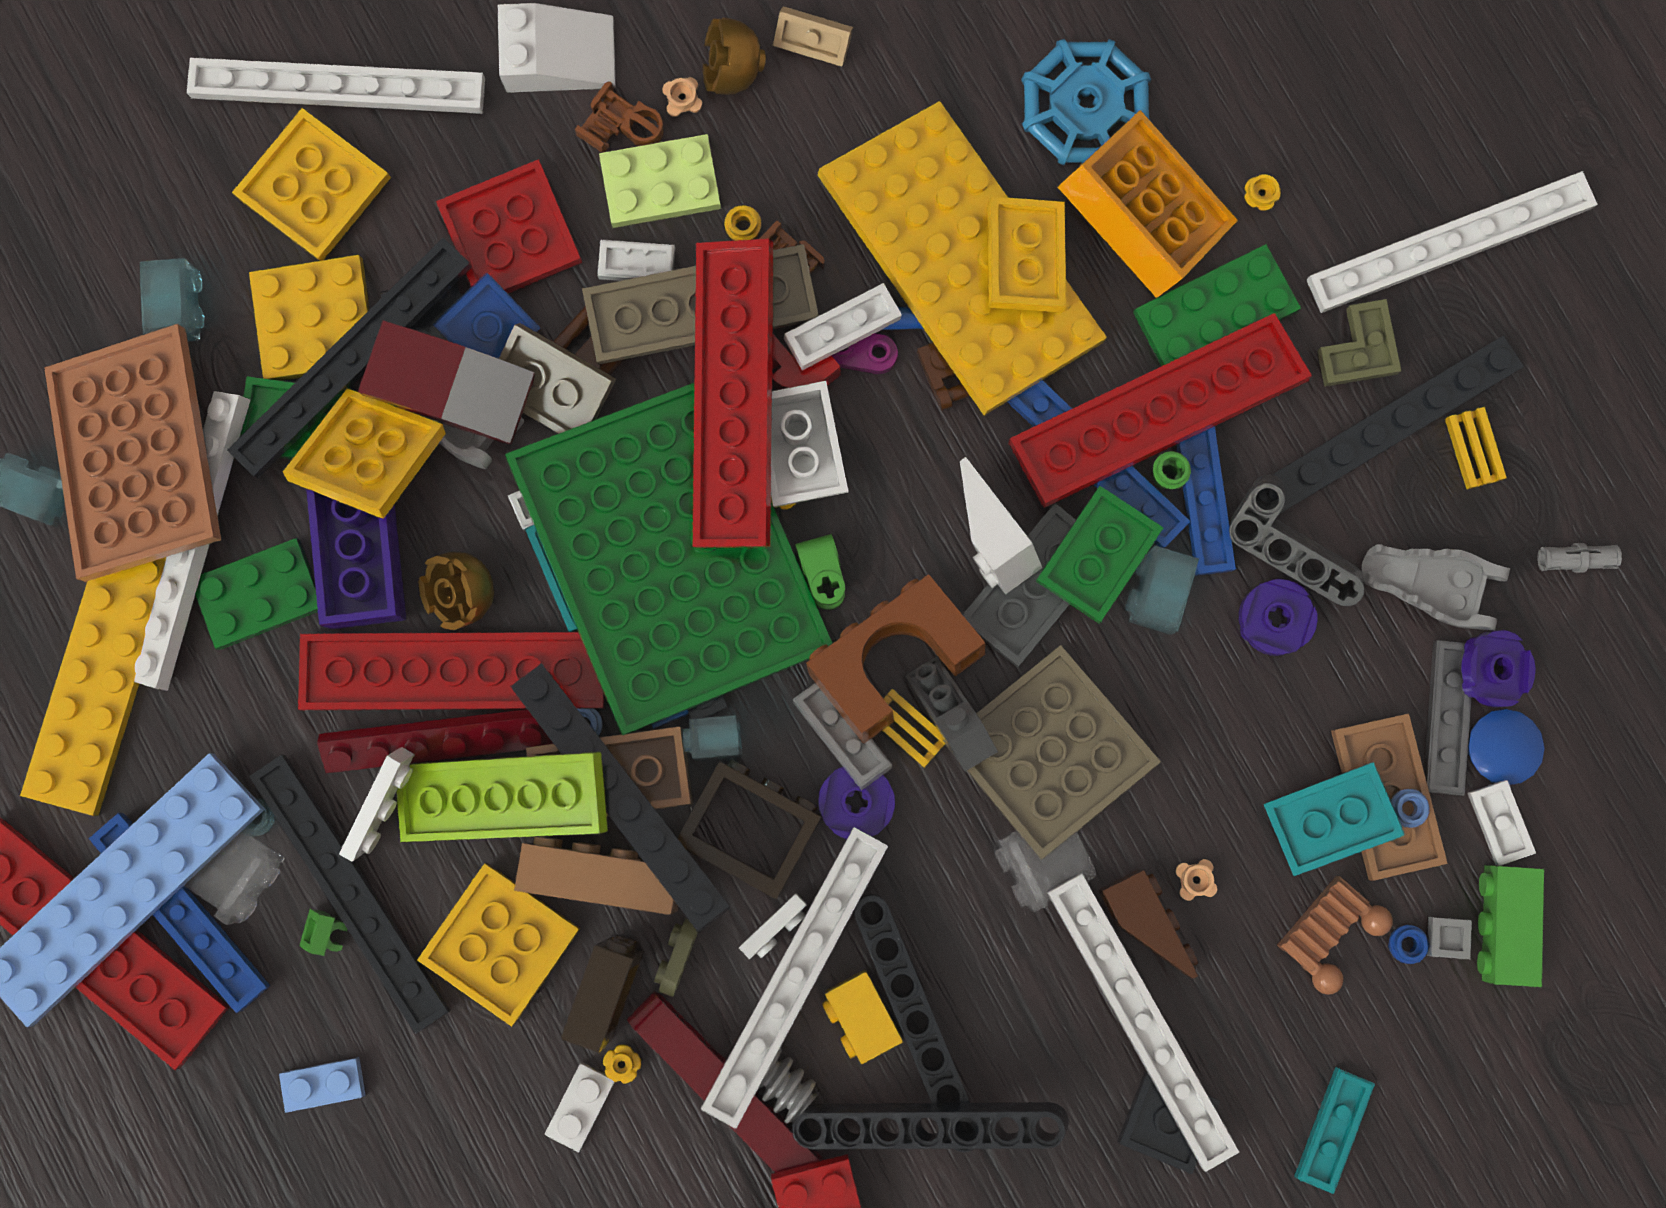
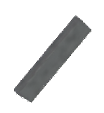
M1433 641L1424 774L1429 792L1465 795L1471 697H1468L1462 688L1461 664L1465 643Z

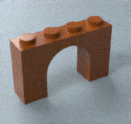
M929 574L921 580L916 578L907 583L902 588L901 595L891 602L885 600L878 604L871 611V616L862 623L858 624V622H855L846 627L840 634V639L830 646L825 644L817 648L810 655V660L806 663L810 677L863 744L894 722L893 710L864 673L866 657L879 641L893 635L917 637L933 649L954 676L960 674L985 655V641Z

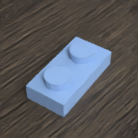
M359 1057L285 1071L279 1074L285 1113L366 1096Z

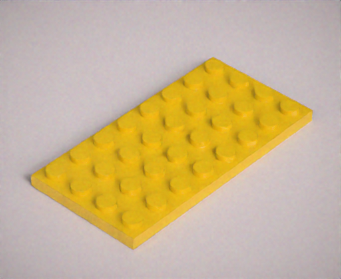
M940 101L819 168L818 177L984 416L1096 348L1106 340V335L1067 280L1066 308L1063 312L989 308L988 202L991 196L1007 197V195Z

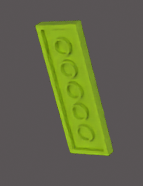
M601 752L410 764L409 767L413 771L408 782L402 789L398 788L396 791L400 842L598 834L608 831Z

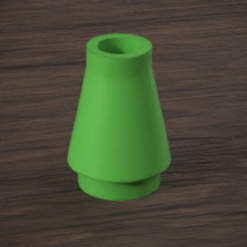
M1174 451L1161 454L1153 465V480L1156 486L1161 489L1179 488L1189 480L1191 474V467L1187 458ZM1163 471H1168L1171 474L1172 479L1167 478V475L1164 474Z

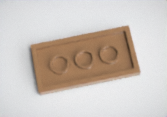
M1409 713L1332 730L1331 733L1342 774L1374 762L1390 800L1400 790L1414 789L1421 792L1429 803V815L1423 824L1414 828L1403 827L1404 836L1361 851L1368 880L1374 881L1448 864ZM1406 801L1402 806V810L1407 816L1411 815L1414 811L1413 804L1409 801Z

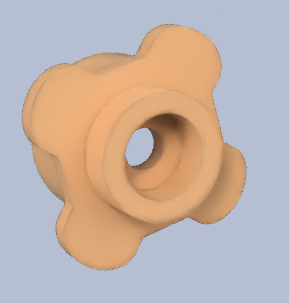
M678 78L664 84L662 91L668 99L666 110L669 115L677 117L682 112L691 111L697 113L700 111L702 101L697 97L698 82L694 78ZM681 94L686 96L684 100L679 99Z
M1202 859L1198 864L1192 865L1180 863L1176 867L1175 873L1180 877L1181 881L1179 894L1184 900L1191 901L1195 896L1205 895L1206 897H1212L1216 894L1217 885L1214 883L1212 873L1214 867L1209 860ZM1195 876L1200 878V882L1197 884L1193 882Z

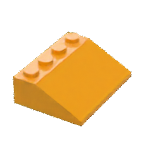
M1141 110L1058 186L1061 192L1156 298L1183 279L1238 221Z

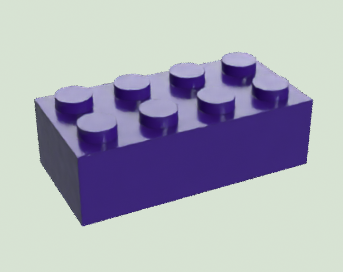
M306 489L319 625L329 629H339L406 620L395 504L385 518L382 519Z

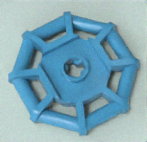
M1061 39L1056 42V47L1030 72H1025L1021 79L1024 84L1025 121L1022 123L1025 132H1030L1058 159V163L1061 165H1065V163H1084L1099 149L1072 148L1075 139L1082 141L1098 139L1102 146L1110 138L1108 132L1119 121L1127 123L1140 110L1149 119L1148 83L1151 81V77L1148 72H1143L1115 46L1116 41L1108 39V42H1067L1065 39ZM1074 57H1101L1099 63H1092V65H1082V63H1076ZM1108 60L1116 68H1118L1127 77V79L1121 80L1120 78H1118L1106 66ZM1061 61L1064 62L1066 69L1055 80L1046 78ZM1039 89L1050 93V110L1039 114ZM1130 89L1134 90V112L1125 109L1124 94L1125 91ZM1081 94L1085 97H1088L1090 94L1095 97L1093 101L1095 107L1083 108L1079 105L1080 99L1078 96ZM1051 121L1055 122L1068 135L1065 145L1044 124Z

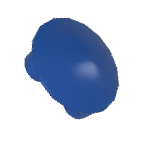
M1504 709L1492 711L1477 721L1468 738L1467 754L1470 756L1471 762L1479 774L1489 781L1497 783L1507 780L1509 785L1522 783L1535 774L1542 763L1545 747L1542 733L1530 718L1521 712Z

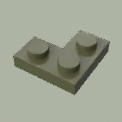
M1387 299L1350 305L1346 311L1353 342L1320 347L1317 350L1324 387L1397 375L1401 372Z

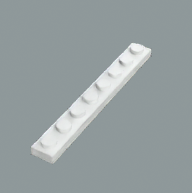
M190 58L187 94L192 99L483 113L485 77L483 73Z
M1582 171L1310 275L1307 282L1320 313H1323L1593 209L1598 204Z
M214 391L211 403L208 406L203 435L218 516L234 459L227 450L240 438L250 399L240 395ZM209 544L166 557L149 621L145 627V638L141 655L135 662L136 675L134 682L168 691Z
M855 827L852 829L703 1103L701 1110L731 1127L737 1128L888 847L887 845Z
M1079 873L1047 892L1048 896L1202 1170L1207 1172L1240 1153L1083 874Z

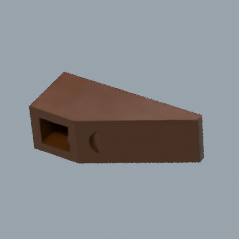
M1137 869L1098 889L1115 925L1184 975L1193 979L1198 977L1193 967L1198 964V960L1188 943L1182 945L1176 933L1180 929V925L1170 908L1164 910L1158 898L1163 893L1152 873L1146 875L1144 870Z

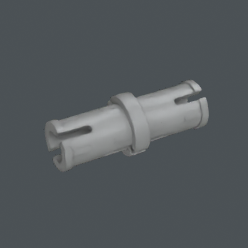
M1574 543L1571 547H1541L1537 556L1538 566L1541 571L1565 569L1572 570L1574 573H1585L1587 569H1618L1622 561V553L1618 545L1587 546L1585 543Z

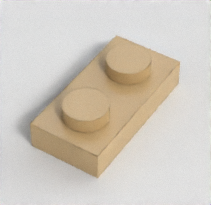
M783 6L779 13L773 46L843 66L853 27Z

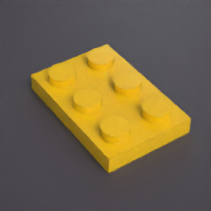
M991 196L988 202L989 308L1048 312L1064 311L1066 308L1065 202Z

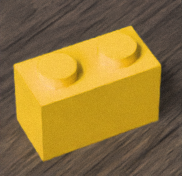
M866 969L825 990L828 1000L822 1002V1005L832 1024L837 1021L840 1022L846 1034L840 1037V1040L850 1059L857 1056L862 1065L903 1042Z

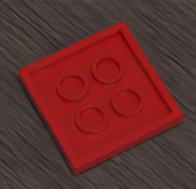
M539 159L436 201L455 249L472 266L466 273L471 287L485 273H488L508 294L583 263Z

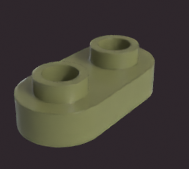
M685 919L683 925L675 924L668 942L669 946L674 947L669 962L661 961L654 982L660 984L659 992L674 997L698 934V931L688 919Z

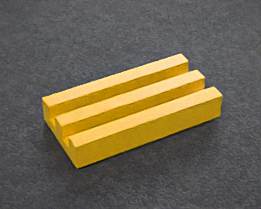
M1485 407L1463 412L1459 415H1452L1445 419L1467 490L1507 478ZM1473 419H1475L1492 475H1490ZM1461 422L1464 423L1470 442V449L1479 471L1480 478L1478 479L1475 477L1459 426Z
M891 689L884 698L886 703L889 705L893 700L938 741L933 745L894 710V721L928 752L923 757L890 726L882 731L924 768L945 745L943 742L944 738L937 727L895 690Z

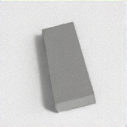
M816 683L793 698L794 705L861 791L892 769L891 762L872 738L863 744Z

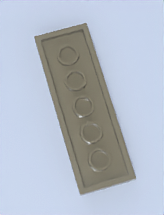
M804 244L773 250V329L803 324L818 317ZM696 266L582 288L598 365L695 345Z

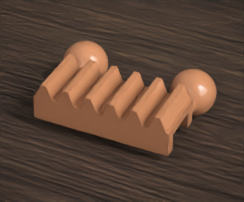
M1335 876L1277 945L1281 950L1286 951L1305 971L1309 972L1312 975L1314 987L1320 993L1327 995L1338 992L1343 985L1344 978L1337 966L1330 963L1322 964L1320 961L1327 957L1329 950L1339 943V938L1349 931V926L1357 922L1359 916H1361L1362 926L1367 933L1373 936H1383L1391 930L1393 925L1392 915L1385 907L1379 905L1371 906L1368 900L1340 876Z

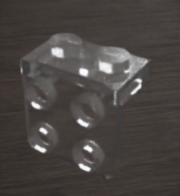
M242 830L184 886L216 907L218 911L214 917L224 924L241 923L246 921L254 912L258 904L256 900L264 888L267 889L275 881L280 872L279 866L285 858L245 830Z
M1017 831L995 841L999 849L994 851V854L1003 872L1010 870L1016 882L1015 885L1011 886L1020 906L1024 907L1027 905L1030 911L1036 912L1048 906L1047 902L1051 899L1047 892L1079 873L1083 874L1086 882L1094 879L1096 876V870L1077 832L1042 861Z

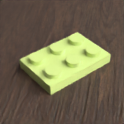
M708 134L599 153L613 228L721 209Z

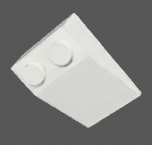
M537 3L498 5L499 76L507 93L601 89L606 82H612L613 88H616L614 18L612 15Z
M826 381L772 391L771 497L773 507L848 493Z
M965 457L960 461L971 541L978 553L973 559L991 588L998 584L1002 591L1007 594L1042 569V565L1033 543Z

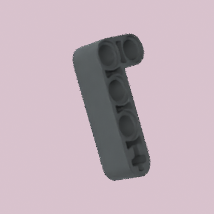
M1272 474L1258 477L1233 513L1229 528L1232 541L1237 546L1341 606L1357 604L1364 594V577L1361 570L1346 559L1277 520L1276 518L1285 503V485L1279 477ZM1264 488H1271L1277 492L1279 497L1273 502L1266 503L1259 499L1257 493ZM1242 520H1251L1256 523L1258 529L1253 533H1243L1238 529L1237 524ZM1283 539L1290 544L1291 548L1286 552L1279 553L1274 551L1270 544L1274 540ZM1309 559H1318L1324 566L1319 571L1311 572L1304 568L1303 563ZM1332 569H1334V576L1331 575ZM1348 580L1353 581V587L1346 586L1344 590L1340 589V582L1345 584Z

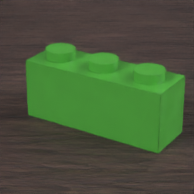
M1484 865V873L1480 875L1479 891L1481 896H1484L1483 912L1479 914L1478 930L1480 935H1483V948L1477 957V968L1479 974H1482V981L1498 985L1542 987L1544 869Z

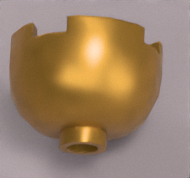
M731 18L712 19L704 46H710L709 65L703 64L705 88L707 91H712L716 94H736L747 89L754 82L757 73L763 71L766 60L765 51L760 49L759 40L754 31L741 21Z
M448 552L432 557L425 562L428 565L425 576L419 577L418 581L420 597L427 613L434 612L443 622L440 625L442 628L456 630L480 620L485 615L493 602L494 587L489 570L481 560L467 553Z

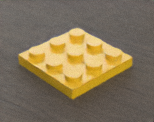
M301 108L232 193L319 261H322L391 177L384 169Z
M360 255L249 272L263 379L283 381L301 378L370 310L363 259Z
M347 388L284 469L283 473L287 481L384 519L446 432L441 423L391 404L362 396L359 392Z
M484 863L417 960L512 1027L581 928L531 893L514 891V881L488 863Z

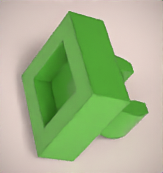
M310 908L299 946L308 953L322 956L325 955L326 948L334 952L341 951L343 946L337 942H331L330 935L336 929L347 931V928L342 921L334 920L335 917L327 912Z

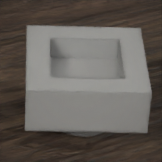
M1428 917L1429 949L1427 956L1470 959L1472 920Z

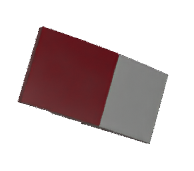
M382 321L358 392L362 396L396 405L414 414L438 420L443 425L512 445L536 374L459 344Z

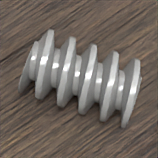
M779 1048L758 1089L763 1086L766 1088L762 1097L764 1102L774 1097L777 1098L773 1109L775 1113L785 1108L789 1110L784 1121L786 1124H789L805 1111L819 1092L812 1095L816 1083L813 1079L802 1084L800 1083L804 1074L803 1069L799 1068L791 1073L789 1072L793 1062L790 1057L778 1062L782 1050Z

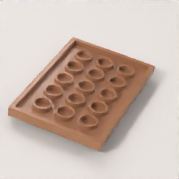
M175 324L44 368L76 579L86 582L221 540L187 334L184 327Z

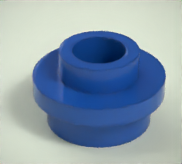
M1402 925L1396 928L1390 935L1389 949L1393 957L1399 962L1415 964L1426 956L1429 942L1426 934L1420 928L1412 925ZM1406 937H1410L1413 941V947L1410 951L1406 952L1402 948V941Z

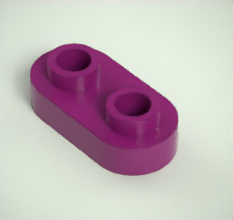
M874 333L851 345L848 350L839 351L831 356L841 368L872 374H884L895 366L898 350L891 338ZM877 347H881L886 351V355L882 358H876L872 351Z

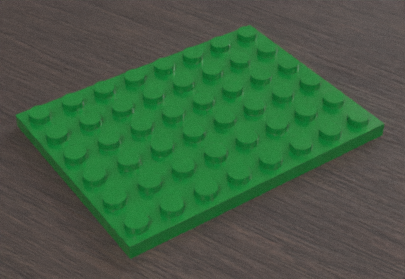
M695 382L505 454L510 470L622 736L809 660L810 655L820 646L825 644L830 646L833 644L772 502L770 547H693Z

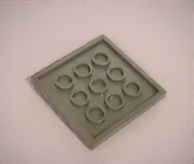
M1060 645L976 713L998 752L970 768L967 772L1042 861L1156 768L1161 761Z

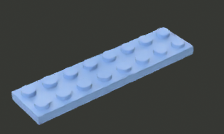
M209 753L0 947V998L27 1028L34 1026L259 816L265 808L215 754Z

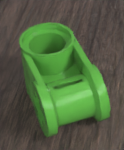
M832 534L795 544L804 576H806L815 604L824 610L838 608L845 598V582ZM829 583L831 588L838 587V589L834 590L833 598L827 599L825 593H820L823 591V584Z

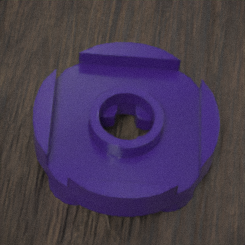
M1275 579L1259 584L1247 593L1239 609L1241 636L1253 648L1264 654L1281 656L1295 652L1308 643L1315 633L1318 620L1315 606L1313 607L1306 590L1295 582ZM1278 607L1283 609L1282 616L1287 618V623H1281L1278 627H1274L1272 620L1268 618L1269 612H1275Z
M1499 630L1484 632L1477 637L1467 640L1464 646L1461 671L1463 678L1462 688L1468 697L1475 698L1479 703L1489 707H1508L1520 702L1517 700L1520 699L1523 693H1529L1535 679V661L1531 651H1525L1523 645L1519 642L1523 640L1518 635L1510 631ZM1496 660L1498 665L1503 667V674H1497V676L1494 673Z
M841 767L824 781L820 789L818 805L825 824L836 835L847 839L855 827L872 837L879 834L890 822L895 809V796L889 781L884 775L861 791L847 771ZM855 791L862 792V798L868 800L867 807H861L859 813H852L851 806L845 804L846 797H853Z

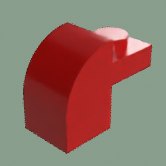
M773 334L772 370L775 367L778 370L772 374V386L776 390L826 381L828 386L841 375V366L832 356L801 370L795 357L788 352Z

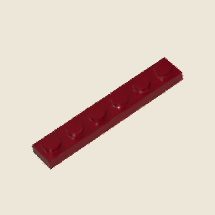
M528 709L321 733L317 740L325 773L382 767L387 755L400 747L415 754L411 763L520 751L526 750L529 747L553 744Z

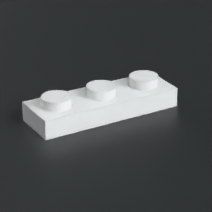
M882 283L785 333L784 340L801 370H804L901 320L902 314L886 286Z
M400 747L387 755L339 853L341 856L353 862L365 852L370 854L381 836L377 832L381 822H385L396 807L397 802L393 800L397 789H402L412 774L413 769L409 765L415 754Z

